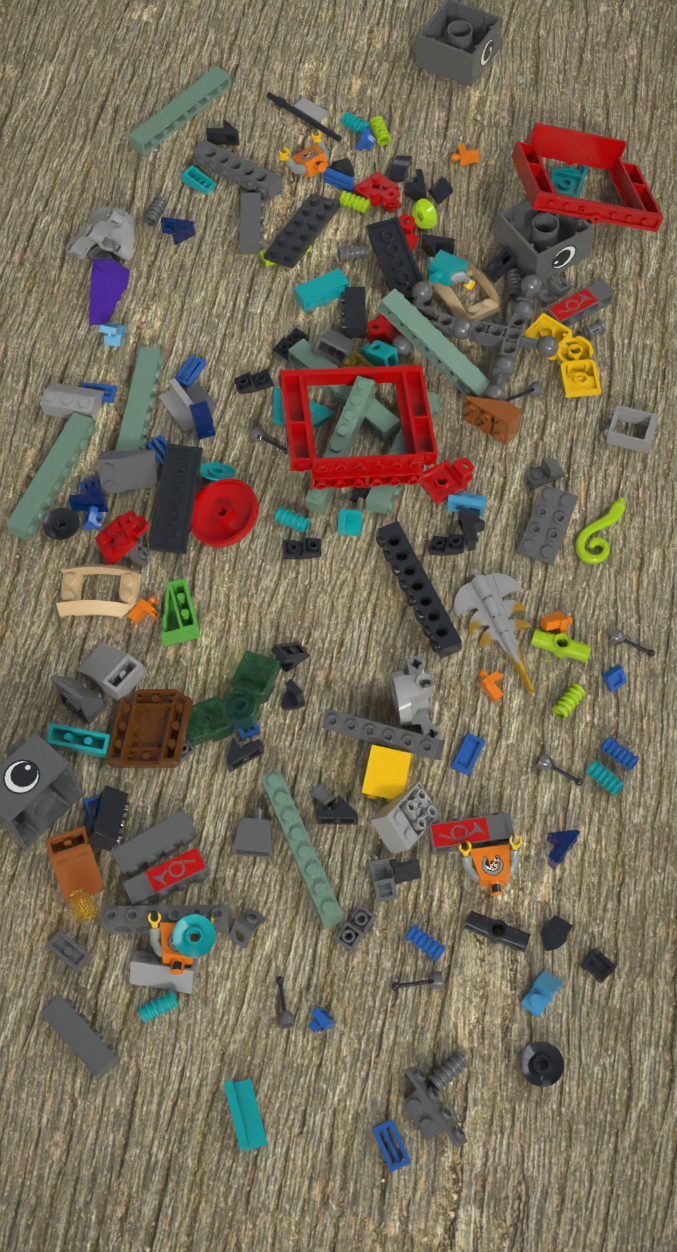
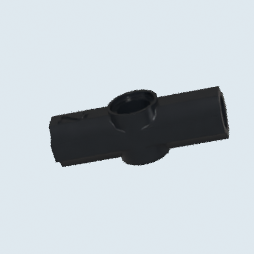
M474 911L470 912L464 928L488 938L492 943H501L523 953L531 936L529 933L507 925L503 920H494ZM499 928L503 931V934L495 935L492 930Z

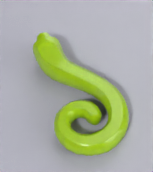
M618 497L617 501L611 503L605 516L590 523L578 534L575 549L579 558L585 563L598 564L608 557L610 546L604 538L594 537L588 543L589 549L600 546L602 551L599 554L587 552L585 543L590 535L615 524L621 518L626 508L622 497Z

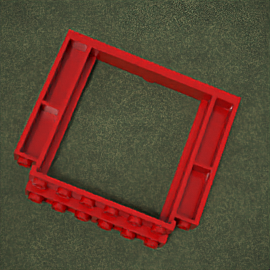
M535 122L531 134L527 135L525 142L516 141L511 157L532 209L589 219L593 224L605 222L653 232L658 231L664 218L638 165L622 162L621 157L627 145L625 140ZM541 157L563 161L568 166L574 163L607 170L623 206L556 194Z
M422 365L280 370L279 387L290 471L302 472L309 470L311 489L369 488L371 486H396L399 484L415 485L421 483L423 475L422 465L428 466L436 463L438 451ZM357 376L374 380L375 383H394L406 454L317 458L307 386L346 385L350 387L354 385Z

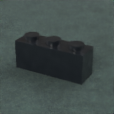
M345 287V294H342V305L345 304V307H342V318H345V321H342V332L345 331L347 338H366L365 287Z
M105 785L98 798L87 844L111 852L114 845L120 843L122 833L119 832L126 820L123 815L129 807V802H127L128 793Z

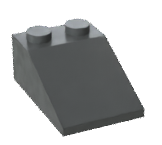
M155 450L100 452L98 467L101 494L122 493L158 485Z
M56 675L50 677L60 703L88 724H91L105 709L104 698L95 691L93 693L84 682Z

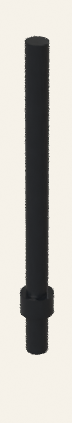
M271 92L267 94V98L273 101L279 108L286 109L335 141L341 142L342 137L288 104L282 97H277Z

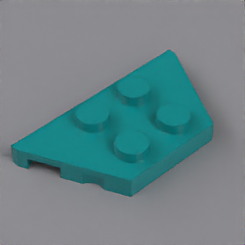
M583 166V169L574 170V167L553 169L550 181L562 195L579 198L589 166Z
M275 387L273 423L285 427L280 388ZM309 401L313 429L323 425V421L328 418L333 419L336 416L335 411Z

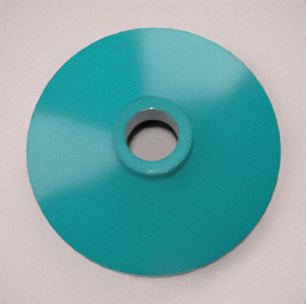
M209 462L201 465L200 474L215 482L221 479L234 478L235 470L223 463Z
M197 914L188 915L180 919L175 925L172 935L173 943L182 955L190 958L201 957L207 954L214 946L216 931L211 921L206 917ZM192 935H197L198 940L192 941L190 937Z

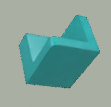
M340 509L338 534L360 536L363 521L362 511Z

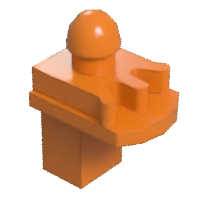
M464 143L458 145L457 154L453 153L451 155V160H459L460 166L477 163L480 159L479 150L466 151Z
M151 596L147 602L141 598L127 615L128 618L136 625L146 614L157 620L156 616L159 613L153 607L157 603V598Z
M560 611L552 612V615L541 617L540 626L545 631L551 630L556 635L560 633L567 634V625L571 624L573 619L571 616H564Z
M480 670L479 677L483 679L480 687L495 703L504 695L496 685L504 677V674H499L496 670L489 675L486 670Z

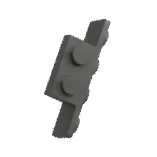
M417 1066L405 1070L417 1090L405 1099L402 1105L426 1141H430L442 1130H445L455 1147L466 1144L468 1141L465 1138L463 1129L456 1125L450 1110L439 1100L438 1092L429 1085L425 1073Z

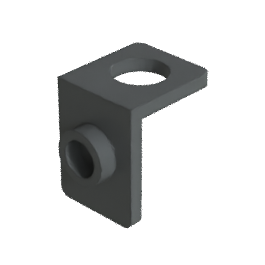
M249 908L235 920L229 939L245 949L253 932L266 921V918ZM237 930L244 932L245 940H240L237 937Z

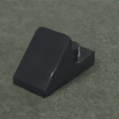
M226 120L223 122V128H207V141L214 145L240 144L238 130Z
M416 169V176L413 177V182L405 183V195L415 201L426 199L422 169Z
M422 234L421 248L429 257L433 258L440 250L453 255L455 239Z
M506 246L483 271L493 283H496L506 272L516 267L518 258Z
M463 510L458 511V523L462 535H468L466 547L468 551L475 550L476 542H478L477 533L484 531L485 521Z
M298 642L275 644L271 650L276 655L275 661L285 672H289L310 656Z
M232 738L226 761L230 773L264 753L260 740L250 741L241 749L235 738Z
M338 795L337 810L331 807L317 809V824L358 825V813Z

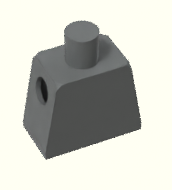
M329 330L320 336L314 351L344 366L351 351L353 341L343 334Z
M253 809L252 818L241 819L233 843L234 855L273 859L272 825L270 820L264 819V810Z

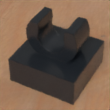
M353 487L350 500L357 502L359 497L366 499L371 487Z

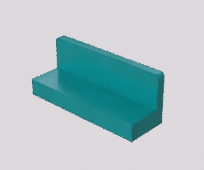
M251 1079L233 1083L232 1080L224 1082L241 1152L266 1146L267 1139Z

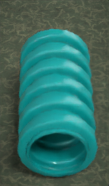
M346 112L342 116L341 124L357 132V134L362 135L365 128L370 130V124L354 114Z
M284 507L278 508L274 517L275 522L280 521V524H285L286 527L290 526L291 529L295 528L296 531L300 530L301 533H305L310 524L309 518H305L303 515L300 516L298 513L294 514L293 511L289 512V509L284 510Z
M598 760L594 761L588 767L586 774L588 776L591 775V779H596L597 784L601 783V787H605L607 792L610 791L612 796L619 793L624 786V781H619L618 776L614 777L613 772L609 773V769H605L603 764L600 765Z
M169 990L168 994L163 993L162 997L157 996L155 1000L151 999L149 1003L144 1002L143 1006L138 1005L137 1010L145 1024L148 1023L149 1019L154 1020L155 1016L160 1017V1014H166L168 1010L173 1011L172 1008L174 1007L179 1008L178 1000L172 990Z

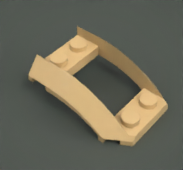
M464 257L463 260L468 262L466 274L469 277L473 276L490 298L464 310L450 286L440 283L432 284L429 279L427 281L444 300L453 315L456 316V320L466 318L472 323V320H475V322L500 312V297L487 277Z
M91 564L66 567L60 570L63 573L60 603H56L61 618L69 615H74L75 617L105 615L123 619L124 615L129 611L131 612L139 601L141 575L127 567ZM111 574L121 576L118 602L81 600L83 575Z

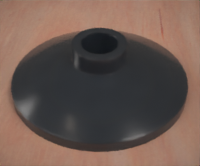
M68 508L52 510L43 521L45 534L54 540H66L72 537L80 526L78 515Z
M534 1042L523 1050L520 1057V1070L529 1083L538 1087H548L555 1084L561 1078L564 1071V1060L562 1054L554 1045L547 1042ZM539 1062L544 1063L545 1069H539L537 1064Z

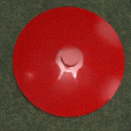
M221 479L209 484L196 496L191 525L192 534L201 543L213 548L227 547L239 542L252 530L259 513V503L256 494L246 483L237 479Z

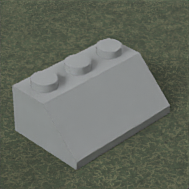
M52 383L45 388L40 405L45 415L70 419L73 412L93 418L95 423L104 391Z

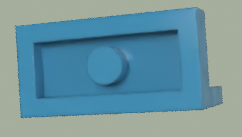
M465 492L457 495L449 494L447 510L454 512L463 510L472 515L483 516L487 497Z

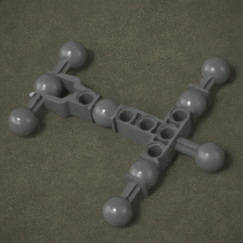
M534 274L527 275L521 280L520 288L523 295L522 297H517L516 303L512 307V317L508 326L484 321L475 322V320H472L471 323L466 318L456 320V316L452 317L449 314L438 312L436 307L423 306V303L429 301L433 295L432 287L425 281L415 283L411 290V295L414 299L412 305L424 317L431 320L430 323L440 330L444 337L453 338L454 336L459 340L469 338V342L473 341L479 345L501 349L499 358L493 364L494 383L484 391L483 397L486 399L505 401L506 392L503 386L505 382H510V376L515 371V362L521 346L537 349L538 353L545 358L554 356L559 349L557 339L551 335H545L540 339L524 336L528 321L533 316L534 301L532 298L539 294L542 289L541 279ZM402 333L392 341L391 346L397 348L399 357H406L413 350V344Z

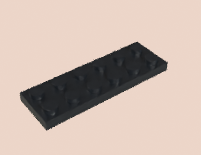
M311 193L263 254L264 259L294 268L341 207L340 201Z
M398 217L366 225L368 237L389 292L396 289L412 304L414 301L411 295L412 287L415 283L423 280ZM431 301L423 303V306L430 305Z
M166 444L149 546L150 551L187 555L204 451L202 447Z

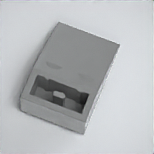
M103 642L77 669L80 674L118 702L120 698L126 697L146 675L143 664L129 654Z
M416 782L382 807L370 821L390 853L393 854L409 850L428 829L429 824H432L440 814L421 783Z

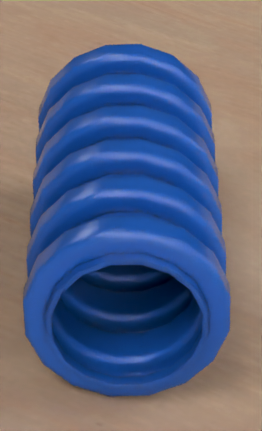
M612 736L608 737L602 744L601 751H605L607 756L611 755V759H616V762L621 763L622 767H626L627 771L632 770L637 764L639 756H634V752H629L628 748H623L624 745H619V741H614Z
M413 925L407 932L405 940H410L411 945L415 944L417 949H422L421 952H426L427 956H431L433 961L438 960L445 950V945H440V942L438 940L435 941L433 936L429 937V933H424L422 928L418 929V925Z

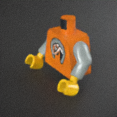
M317 130L318 136H314L313 133L311 134L312 141L317 143V145L314 144L290 158L288 157L289 150L286 147L283 148V153L279 150V159L286 161L285 163L294 174L311 177L319 172H324L326 167H328L329 151L325 143L321 141V132Z
M512 834L509 836V842L512 847H509L508 844L471 849V844L466 840L467 847L461 849V843L458 842L457 848L462 852L461 859L464 871L473 881L478 882L480 887L489 886L491 896L501 895L503 893L501 884H507L509 878L514 876L520 860V848L518 846L522 844L520 835L517 843L512 842Z
M159 912L158 919L152 921L150 919L151 914L149 913L147 918L151 923L149 931L152 948L157 956L162 957V963L171 964L170 973L175 975L182 974L184 965H192L194 959L197 958L186 957L175 948L172 935L177 923L160 922L161 915ZM212 916V918H211V923H212V924L214 923V918H213V916ZM192 935L190 939L192 941H197L198 936Z

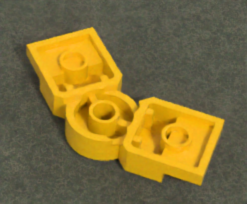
M543 313L525 331L524 336L540 339L545 335H551L557 339L559 349L554 356L547 357V359L557 360L560 366L559 376L565 398L600 395L601 387L596 362L591 360L593 354L591 343L581 336L572 338L571 329Z

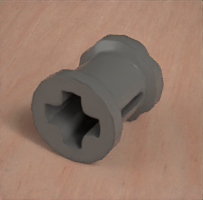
M598 319L590 326H583L582 331L585 338L590 341L596 335L605 334L606 329L604 323Z
M324 783L317 785L310 793V796L316 798L321 804V809L331 807L337 800L334 795L332 796L326 790Z

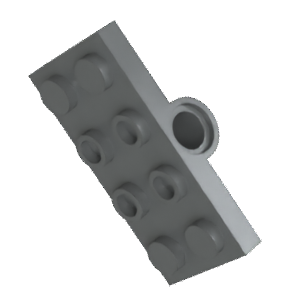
M543 484L517 554L553 566L561 543L565 538L578 496Z

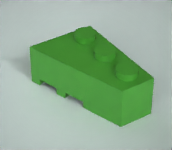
M186 578L167 583L163 629L161 631L164 647L201 637Z

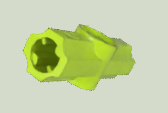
M536 628L531 641V645L551 651L557 657L567 656L587 663L592 646L572 640L566 634L560 633L556 635ZM558 644H563L565 647H560Z

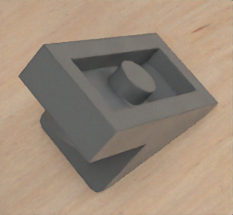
M542 458L541 466L525 472V478L533 490L566 475L556 460Z

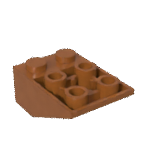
M466 396L463 419L467 423L479 428L483 433L491 435L498 442L508 445L520 430L522 410L508 401Z
M85 826L45 840L65 904L105 890L92 845L87 844L89 835Z

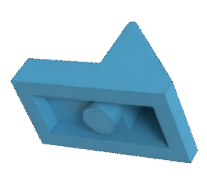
M112 322L100 325L99 332L104 333V344L119 347L125 335L127 325Z
M544 971L535 980L533 987L520 1006L539 1018L563 983L547 971Z

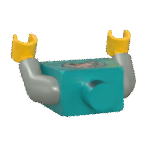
M440 250L434 258H427L428 277L432 284L440 283L450 286L456 282H463L465 288L472 290L475 281L471 280L466 274L467 261L443 250Z

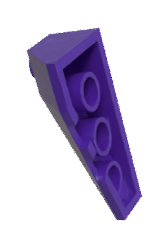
M93 259L89 325L108 323L115 310L114 307L121 300L124 289L126 290L128 287L130 271L111 259Z

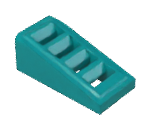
M193 165L181 177V182L206 195L217 186L216 182Z

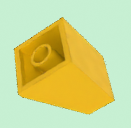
M372 745L362 793L366 794V798L378 800L379 796L386 798V802L389 803L406 791L414 754L385 746Z

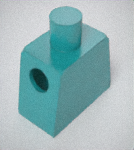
M376 340L370 346L365 344L362 347L361 353L366 355L368 367L399 366L397 348L379 340Z

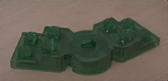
M246 650L230 682L233 691L223 700L214 696L192 706L187 734L192 746H197L209 740H212V743L231 736L234 729H248L254 726L262 714L261 704L268 702L276 686L275 680L281 670L282 662ZM245 706L244 709H242V710H237L238 708Z

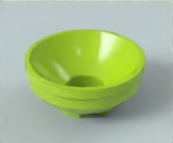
M420 199L414 203L411 216L415 218V224L425 230L433 228L437 222V213L433 204L427 199Z

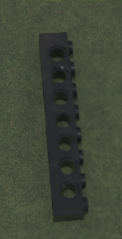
M396 521L378 528L376 542L379 547L383 548L385 560L387 562L390 561L393 575L397 576L400 580L399 586L402 592H406L409 606L414 607L415 617L418 622L422 623L426 638H430L433 652L438 653L441 659L461 651L462 640L399 522ZM438 634H444L445 636L439 637Z

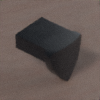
M348 157L331 163L330 169L354 177L353 166Z
M442 176L428 192L437 204H441L449 194L453 193V189L447 179Z
M292 679L288 680L285 683L286 693L281 703L282 710H295L305 706L303 691Z
M396 859L389 860L396 884L421 878L418 859L398 863Z
M554 915L549 924L545 925L542 930V941L545 950L551 951L561 947L567 941V936L573 925Z
M594 948L585 957L581 968L583 970L586 969L602 984L615 971L616 966L598 948Z

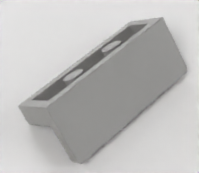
M175 378L169 381L170 390L159 395V399L183 432L188 433L203 425L202 414Z
M136 951L130 964L129 983L190 994L193 991V981L198 969V960H194L192 965H184L183 973L175 975L170 973L171 964L162 963V957L154 953Z

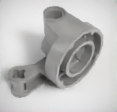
M114 207L99 208L90 215L88 227L68 242L65 251L68 254L71 253L77 256L78 260H83L89 249L97 243L102 249L112 251L125 261H129L134 254L136 223L133 217L124 210Z
M413 656L407 662V675L402 670L390 672V687L397 722L400 727L419 724L421 734L440 739V729L429 721L428 718L433 705L431 694L434 690V679L430 674L424 673V660L419 656Z

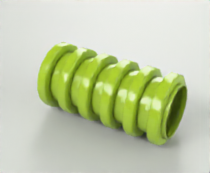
M381 116L373 117L370 120V126L377 143L380 146L387 145L391 141V137Z
M345 190L339 197L340 205L344 204L345 207L353 208L355 211H362L363 214H366L370 208L369 199L366 200L360 196L356 197V194L352 195V193H347Z
M572 683L566 692L563 693V696L559 698V701L556 702V705L552 707L554 714L559 718L566 719L568 714L572 712L571 710L579 703L578 701L584 697V689L580 685Z

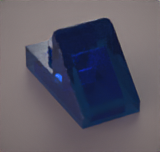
M168 217L161 218L162 233L172 234L175 245L195 236L196 232L193 221Z
M204 400L190 404L189 409L197 438L201 440L216 435L213 426L214 421L207 401Z
M90 484L88 496L83 494L69 496V503L73 511H87L92 505L98 508V512H109L106 500L92 484Z
M569 830L548 833L546 840L555 846L548 855L550 858L548 866L556 870L579 839L580 831Z

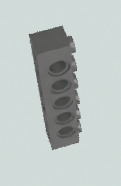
M206 140L193 151L195 164L199 167H203L254 193L261 192V197L271 200L282 189L281 177Z
M332 709L326 710L322 726L323 729L435 760L441 759L445 740Z
M229 905L102 906L100 927L104 934H150L149 927L151 923L147 918L148 914H151L150 919L152 921H156L158 919V912L161 915L160 922L177 923L183 917L193 914L205 915L210 921L213 916V926L216 933H230L231 912Z

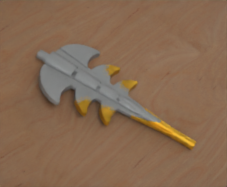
M477 569L471 572L473 576L472 581L462 586L455 597V614L459 617L465 611L478 609L470 619L469 633L472 634L476 629L488 626L489 629L482 634L479 646L482 648L486 644L497 640L521 677L528 694H532L535 692V689L527 674L514 635L519 630L530 628V624L521 619L509 620V616L512 614L525 612L526 607L515 600L502 599L509 593L521 592L522 588L515 579L506 574L492 573L485 576L480 575Z

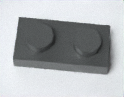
M61 930L46 944L47 949L77 974L92 958L87 951Z

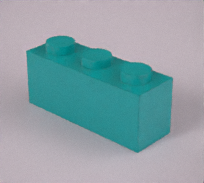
M339 268L294 287L295 299L302 310L307 312L342 297V294H345V287H349V281Z
M50 723L46 742L54 749L106 758L110 735Z

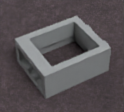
M617 405L615 411H611L609 417L611 425H607L605 429L606 443L648 454L659 415ZM621 420L648 427L645 439L614 432L617 421Z

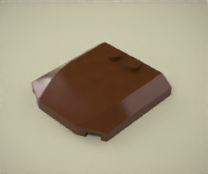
M139 689L131 697L120 698L105 762L108 765L119 768H175L180 765L193 700L176 689Z

